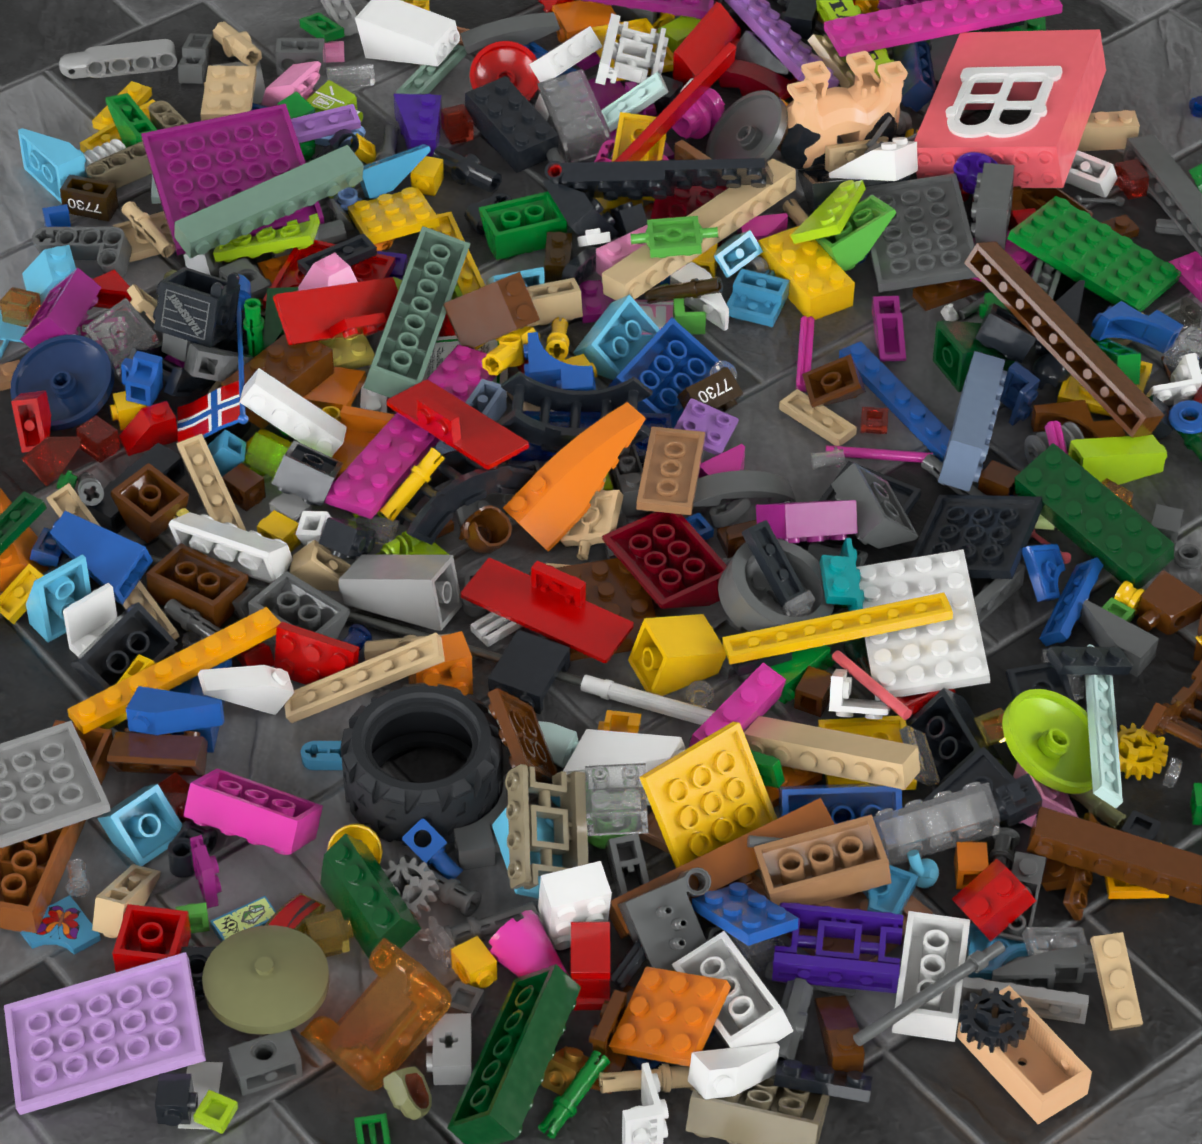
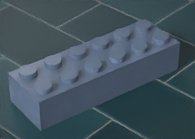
M974 351L961 392L938 483L965 491H970L972 482L978 483L983 461L985 462L996 414L1004 388L1003 385L1007 375V371L1003 370L1004 359Z

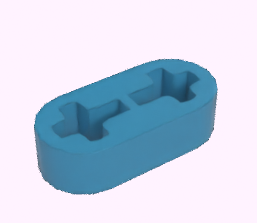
M310 741L304 744L301 748L303 766L309 770H343L341 741Z

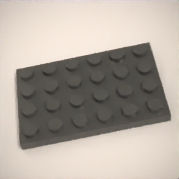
M956 173L865 187L866 190L859 202L874 195L896 211L895 216L870 249L879 292L977 278L964 264L975 246Z

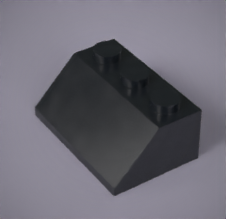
M137 602L130 605L71 665L91 686L101 692L117 684L138 654L158 663L178 643Z
M943 688L906 723L908 735L913 743H915L914 745L918 746V752L921 754L938 786L983 746L994 758L1002 760L993 744L986 741L978 725L979 721L965 698L946 688Z

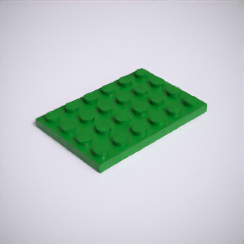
M1055 196L1013 228L1007 237L1014 244L1076 282L1084 280V287L1110 303L1116 305L1122 301L1139 312L1145 310L1173 286L1181 275V271L1176 269L1173 264L1161 260L1150 250L1141 248L1133 243L1130 238L1118 234L1109 225L1100 223L1092 218L1089 213L1077 209L1066 199L1059 198L1058 196Z

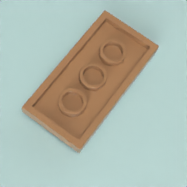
M651 426L636 510L692 515L705 442V432Z

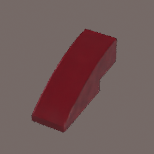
M734 60V63L718 78L720 87L740 88L742 96L755 91L765 90L781 97L788 91L787 85L792 84L791 81L768 68L742 60Z

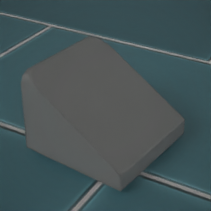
M333 198L329 199L331 222L341 219L345 231L355 229L348 213Z

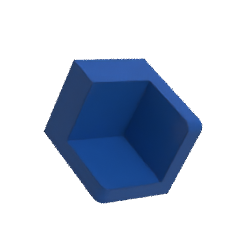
M67 204L42 208L45 227H71Z

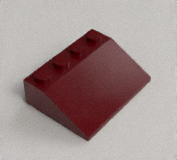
M654 512L602 536L604 543L661 609L710 606L720 601L718 584L721 574L727 565L682 514Z

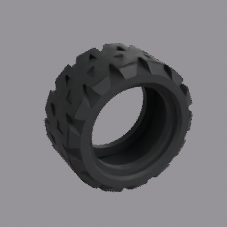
M425 683L403 685V688L397 690L388 689L373 696L371 703L367 707L361 705L351 716L349 728H345L342 735L341 755L346 802L350 803L351 813L360 824H369L370 828L376 832L379 838L388 842L397 840L402 842L403 846H407L403 842L402 837L421 819H425L447 841V844L454 842V829L470 825L482 819L495 807L501 797L504 775L503 742L499 736L500 727L496 719L488 712L487 707L471 694L463 695L459 689L438 684V686H428ZM415 747L445 749L456 754L466 762L454 774L444 779L427 783L402 781L390 776L380 768L393 755ZM421 830L415 833L413 839L418 847H426L431 843V835L427 831Z

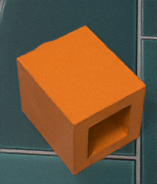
M956 842L954 857L956 889H963L989 866L987 842Z

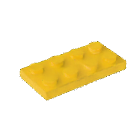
M620 112L612 162L626 150L656 117ZM666 134L640 161L662 160ZM642 197L641 200L654 201L655 199L652 197Z

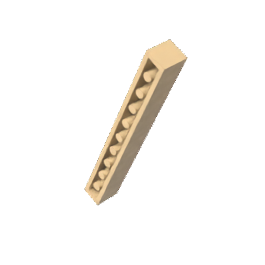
M771 159L767 163L774 175L773 185H766L763 188H755L751 185H741L740 188H728L689 214L688 216H698V221L702 228H718V238H703L701 243L702 253L795 191V168L778 160ZM646 243L602 273L603 294L614 300L630 295L635 300L701 254L650 258V248Z

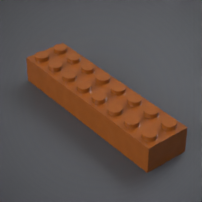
M55 720L53 726L65 723V721ZM73 723L96 776L102 785L110 766L107 762V755L113 741L112 730L97 727L83 734ZM86 820L0 848V928L18 932L37 933Z

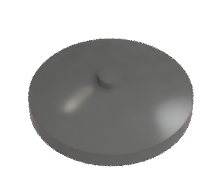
M765 90L755 91L743 96L733 103L717 121L707 143L706 155L711 159L765 158L767 161L779 146L787 127L788 112L785 103L774 93Z

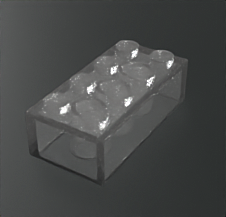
M583 69L537 83L539 93L549 113L548 119L551 127L559 134L558 143L566 162L573 163L597 156L602 144L607 140H611V135Z
M973 782L964 786L961 791L954 793L943 791L936 794L934 799L923 802L918 799L908 802L904 808L893 810L892 808L881 810L876 813L873 820L889 865L893 866L909 861L907 853L911 850H918L920 857L956 847V842L976 841L999 834L1000 815L989 783L980 784V782Z

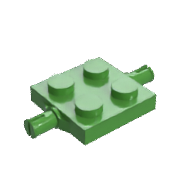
M698 216L647 220L648 228L646 233L630 234L631 245L647 243V246L650 248V258H666L668 256L702 254L701 243L703 238H718V228H702L699 224Z

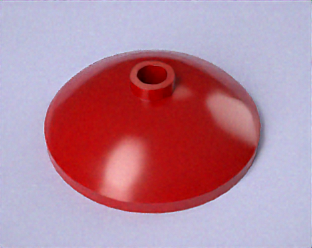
M511 41L492 43L483 48L475 56L471 64L470 83L472 89L506 76L522 95L530 101L540 86L538 78L529 65L536 61L537 58L527 47Z

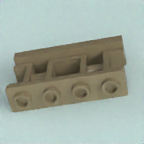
M520 764L509 770L505 786L508 790L506 816L509 822L507 846L509 848L510 860L508 866L510 888L518 889L524 887V889H531L539 885L538 876L588 864L585 773L574 771L567 774V772L561 771L552 776V784L535 782V767ZM528 793L538 794L539 805H529ZM550 796H560V808L551 807ZM537 817L554 820V843L537 840ZM530 851L540 853V864H530ZM552 854L562 855V867L553 866Z

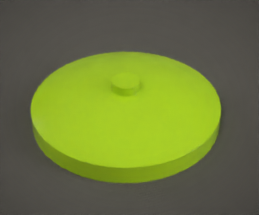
M1031 689L1016 696L1004 712L1002 725L1008 748L1021 767L1040 783L1059 792L1080 794L1092 790L1087 712L1069 698L1049 690Z

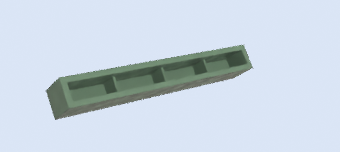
M348 145L343 146L175 221V239L190 259L197 255H203L217 246L225 245L239 236L247 235L261 226L269 225L286 215L289 216L295 211L311 206L328 196H333L345 188L356 186L362 181L364 165Z

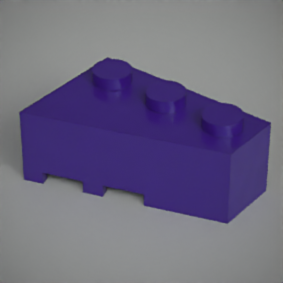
M393 94L394 115L399 123L400 132L404 136L407 150L425 144L431 150L426 156L432 157L434 150L439 146L442 124L441 95Z

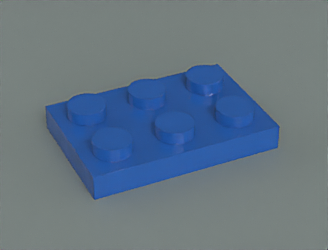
M732 883L728 887L716 891H708L704 895L692 898V907L696 913L748 946L798 929V917L770 901L764 895L749 888L744 883Z

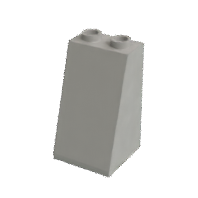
M361 555L339 578V591L343 596L345 605L433 630L442 631L463 605L453 555Z

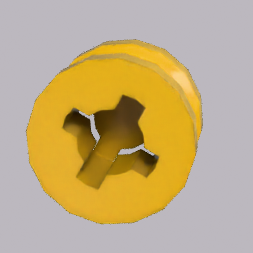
M1125 581L1117 590L1114 599L1135 609L1136 615L1139 609L1140 598L1146 590L1142 588L1136 589L1133 583Z

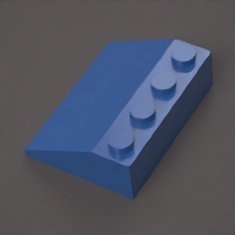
M671 317L608 387L618 385L632 377L637 378L652 390L651 396L638 402V412L646 418L645 420L655 425L674 429L684 411L677 396L685 388L727 366Z

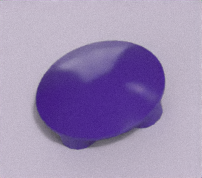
M969 152L961 155L956 160L953 167L954 173H956L957 179L963 185L962 188L966 193H975L978 172L983 173L984 163L998 164L993 158L982 153Z

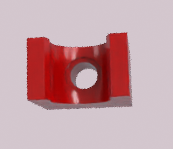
M571 922V978L581 987L576 999L577 1004L573 1010H601L605 1000L610 1001V922Z

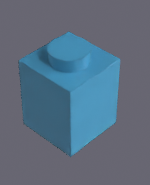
M224 430L207 445L221 477L245 460L247 443L227 430Z

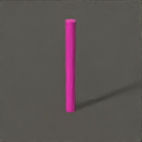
M826 445L825 456L922 463L927 455L933 453Z

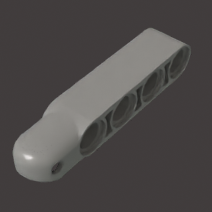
M159 39L96 46L86 49L85 52L65 54L59 60V69L63 75L72 79L85 77L103 78L170 70L176 66L177 56L175 45L171 40ZM71 69L75 70L73 74L69 73L68 71Z

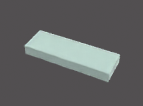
M656 72L599 112L604 126L609 132L618 127L620 112L638 114L669 92L659 72Z

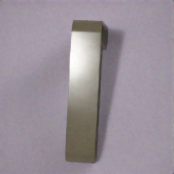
M156 101L149 106L150 121L157 130L189 124L166 101ZM143 142L95 161L86 167L87 178L116 183V189L152 174Z

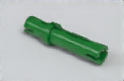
M250 298L245 300L243 326L247 331L249 355L257 356L263 351L264 347L263 328L265 322L263 317H261L260 300Z
M596 1050L591 1053L589 1059L564 1093L554 1099L553 1108L538 1125L542 1133L545 1134L548 1130L547 1136L554 1139L567 1119L574 1117L577 1113L576 1107L598 1079L599 1073L603 1072L606 1066L610 1064L609 1059L605 1055L598 1062L601 1053Z

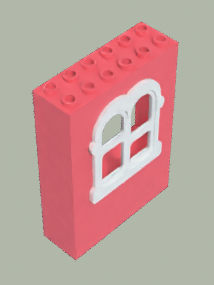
M1100 29L960 33L914 140L917 142V179L953 174L954 164L961 155L969 152H978L988 155L998 164L1014 165L1013 187L1063 188L1106 72ZM963 110H992L989 118L983 123L965 125L960 122ZM1003 110H1031L1029 117L1018 124L1007 125L999 120ZM958 181L959 187L962 188L963 185Z

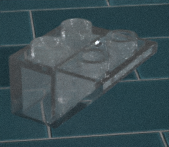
M646 763L585 766L588 836L649 833L647 794L639 778L646 773Z

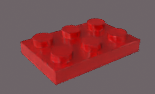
M283 621L277 626L274 668L287 671L290 680L308 685L358 664V646Z

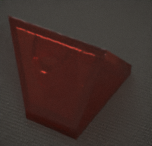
M46 437L21 459L48 486L61 475L84 440L81 437Z

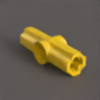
M525 326L515 334H507L499 338V345L482 359V366L488 371L489 375H499L508 367H516L524 363L523 344H528V333L536 332L534 327Z

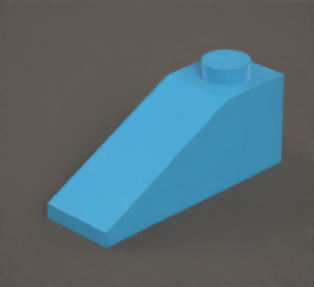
M423 144L364 165L363 178L360 182L364 196L369 199H376L382 194L393 191L431 151L430 147Z

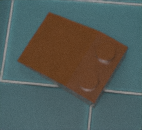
M520 272L443 304L459 344L471 349L540 320Z

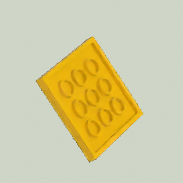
M731 722L639 777L676 868L778 819L740 722Z

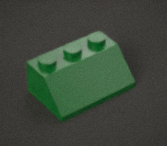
M548 191L479 207L487 243L496 260L545 249L547 232L567 233V221Z

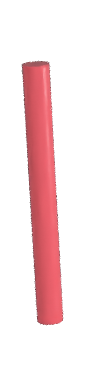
M837 650L833 653L832 660L843 669H847L851 676L901 718L907 720L911 717L912 711L841 651Z

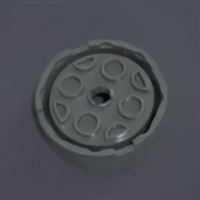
M777 539L807 593L805 596L781 607L779 602L775 603L773 599L767 596L769 593V596L778 601L746 542L736 551L719 579L718 592L723 609L739 629L743 626L749 632L829 616L833 612L835 604H826L819 561L801 547L788 541Z

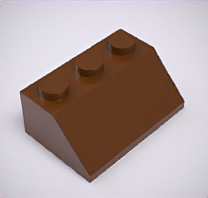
M182 543L146 573L147 591L155 602L165 606L169 600L175 599L190 610H197L202 618L217 627H220L233 615L235 608L232 601L243 593L248 581L247 574Z
M125 728L124 732H115L107 755V762L117 772L202 777L205 775L208 742L204 737H200L201 733L194 731H184L183 735H171V733L152 735L129 731V728Z

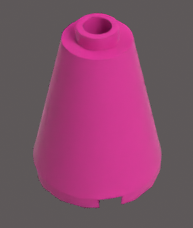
M532 910L522 912L521 914L524 918L518 922L514 918L509 920L489 941L492 948L487 949L496 961L518 977L555 964L568 975L538 915Z

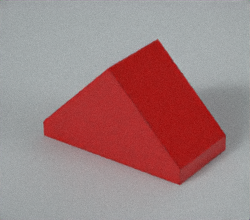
M115 269L92 279L101 286L96 296L99 300L94 307L134 311L135 308L130 303L133 299L127 292L130 286Z

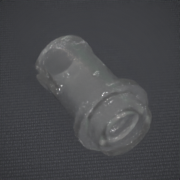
M834 447V450L810 453L813 470L833 466L840 468V465H845L843 449Z
M73 859L67 864L69 881L66 883V891L73 898H83L90 890V882L86 876L87 865L81 859Z

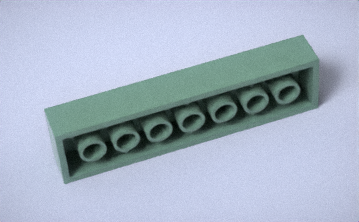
M422 226L367 375L364 389L391 398L422 382L446 315L443 304L451 300L470 243Z

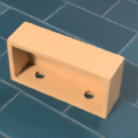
M1010 985L999 991L1001 995L1010 991V998L1012 1000L1020 997ZM1023 999L1021 1007L1028 1008L1027 1017L1030 1018L1025 1040L1019 1039L1017 1048L1008 1044L1007 1052H1003L1000 1047H995L994 1052L990 1053L989 1046L986 1045L980 1050L977 1049L978 1042L976 1040L970 1043L966 1041L967 1033L960 1032L961 1023L959 1022L957 1038L1037 1124H1040L1088 1094L1092 1071ZM1023 1061L1026 1065H1019L1018 1062Z

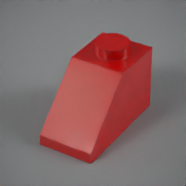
M45 390L21 393L11 401L21 451L24 453L48 450L51 412L47 392Z
M165 401L142 408L119 435V439L128 456L150 450L157 443L166 445L178 441L176 417L168 402Z

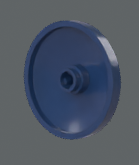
M81 335L56 336L36 345L21 359L12 376L11 398L13 400L21 393L46 390L51 412L50 431L70 429L91 419L105 405L114 386V367L106 351L96 341Z

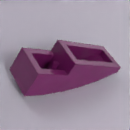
M873 296L872 317L879 360L906 361L903 318L900 312L899 296Z

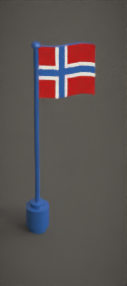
M238 274L241 286L236 313L239 380L220 387L192 403L177 407L178 442L199 434L206 438L236 423L246 424L249 418L246 415L245 406L239 402L244 387L242 310H244L245 300L251 298L250 281L243 275Z

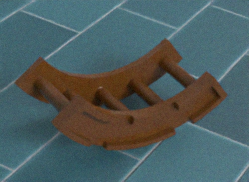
M1201 660L1192 674L1191 679L1195 681L1189 689L1183 686L1172 698V705L1156 702L1142 727L1144 730L1158 736L1168 732L1202 749V730L1181 721L1182 719L1187 720L1190 718L1202 724V711L1194 708L1197 700L1202 701Z

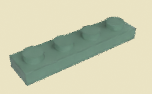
M457 44L439 66L422 65L396 91L397 94H429L467 55L465 47Z

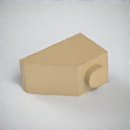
M316 540L293 554L289 573L317 590L339 591V578L351 567L341 558L332 555L329 549L318 544L319 542Z

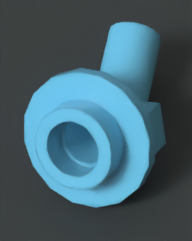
M918 850L909 851L907 853L910 863L909 872L919 875L917 886L921 888L933 886L939 876V869L935 861L928 858L921 859Z

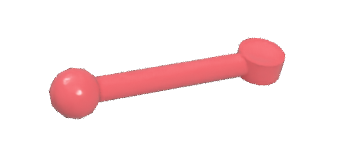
M1035 529L1033 530L1031 537L1043 545L1050 544L1039 536ZM1061 552L1064 564L1070 563L1071 554Z

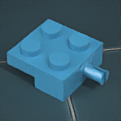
M741 269L733 283V292L726 304L729 308V317L773 327L789 296L790 280L775 277V273L772 270L771 272L766 270L765 274Z

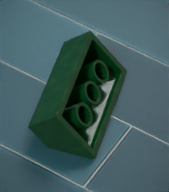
M345 833L324 854L320 884L373 967L379 970L422 928L365 843Z

